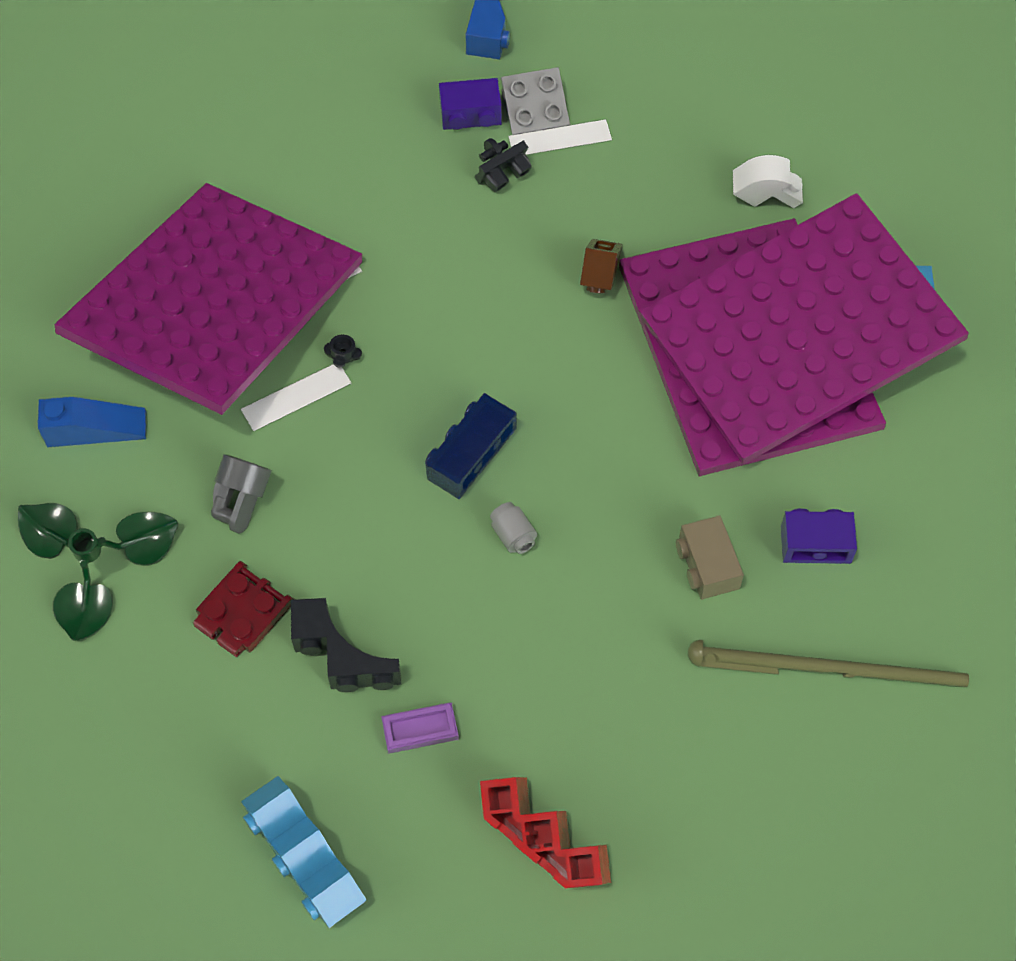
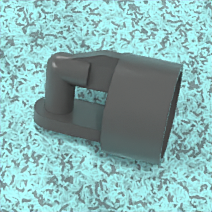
M223 454L214 480L216 484L213 491L212 517L229 524L230 530L238 534L244 532L249 524L258 497L262 498L272 470ZM234 490H238L240 492L232 510L228 507Z

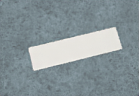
M606 119L508 136L511 147L523 140L529 147L525 153L526 155L612 140Z
M331 365L242 408L241 411L253 431L351 384V381L342 367Z

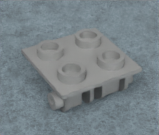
M559 67L501 77L503 86L501 90L503 101H506L512 135L570 125Z

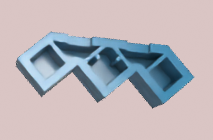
M279 776L241 801L248 812L243 817L244 821L254 835L261 832L276 854L272 858L273 863L283 877L290 874L306 897L301 903L313 920L320 917L330 928L367 901L350 872L336 858L320 830L306 816L290 788Z

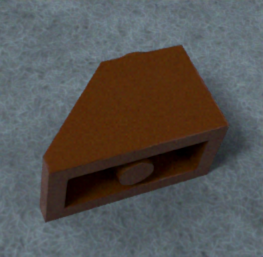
M592 239L585 250L580 285L587 286V291L593 293H605V290H611L616 277L622 244Z

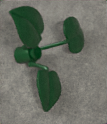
M45 503L20 505L18 508L19 531L25 545L33 554L41 558H55L60 554L65 545L70 548L75 558L80 561L84 585L74 582L63 586L57 592L53 601L54 616L73 641H81L97 633L108 621L112 612L113 600L109 589L104 585L90 586L91 578L88 564L100 556L101 547L106 546L117 550L125 548V555L130 562L136 565L148 566L159 562L165 557L178 528L177 520L171 516L157 512H138L126 516L119 522L116 527V534L121 543L106 540L104 537L97 539L94 532L89 529H77V520L74 513L64 505Z

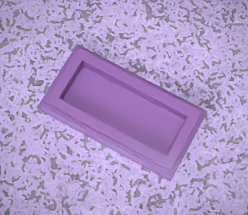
M452 702L381 716L388 754L459 740Z

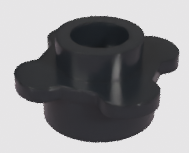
M337 335L331 339L330 343L324 346V353L331 356L333 365L336 367H344L346 363L351 360H358L362 356L361 349L355 347L354 339L348 335Z

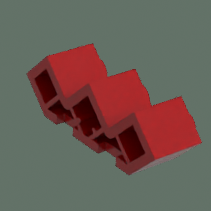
M527 777L480 781L484 820L502 832L512 841V844L533 862L543 867L564 888H575L611 883L607 844L570 848L566 811L530 814Z

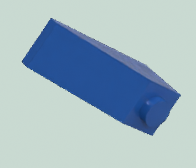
M475 0L466 31V55L500 60L503 48H508L510 31L506 30L505 15L500 1Z
M78 397L39 399L38 430L47 448L146 439V409Z

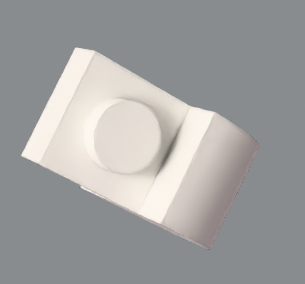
M776 155L758 156L746 161L733 170V195L754 207L772 196L792 208L803 203L802 178L790 172V160Z

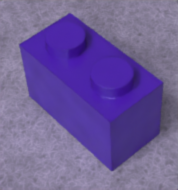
M498 78L439 83L443 130L502 125Z
M802 508L785 511L781 523L783 563L851 564L857 551L854 512H843L840 509L810 512Z

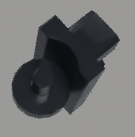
M493 138L484 141L485 151L479 154V157L485 163L479 166V173L474 176L478 184L485 181L493 192H497L509 182V179L503 172L504 169L509 167L516 178L527 174L532 165L525 154L529 148L523 140L507 149L508 144L505 140L497 143Z

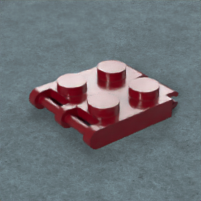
M239 561L196 608L198 617L194 620L193 624L194 627L212 640L221 633L216 640L218 644L233 656L238 657L244 650L251 653L291 607V600H294V598L290 595H282L270 586L271 582L266 578L260 579L247 569V565L244 562ZM247 578L250 579L252 582H254V583L257 584V585L255 586L253 583H251L250 581H248Z

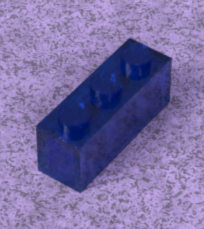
M486 393L477 402H471L461 422L458 425H452L446 433L445 441L438 449H432L425 460L427 480L455 498L460 499L517 429V412Z

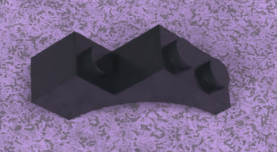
M326 598L291 600V640L294 650L304 655H316L321 653V651L327 650V672L331 689H337L339 692H354L360 687L388 690L393 688L394 685H401L399 659L372 656L349 644L334 627L330 619Z

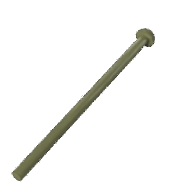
M703 640L694 641L688 649L689 660L698 667L779 674L778 668L812 672L843 673V677L848 678L861 676L968 687L969 674L960 672L703 646Z

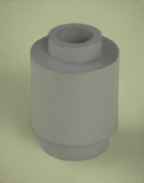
M507 502L497 507L491 513L490 518L493 521L491 525L510 553L517 552L522 554L534 546L537 532L520 507L514 506L512 502Z

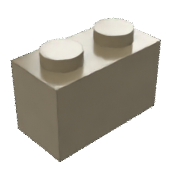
M721 515L682 525L679 539L676 540V548L680 559H686L689 567L687 569L689 584L692 589H697L700 599L739 590L744 574Z

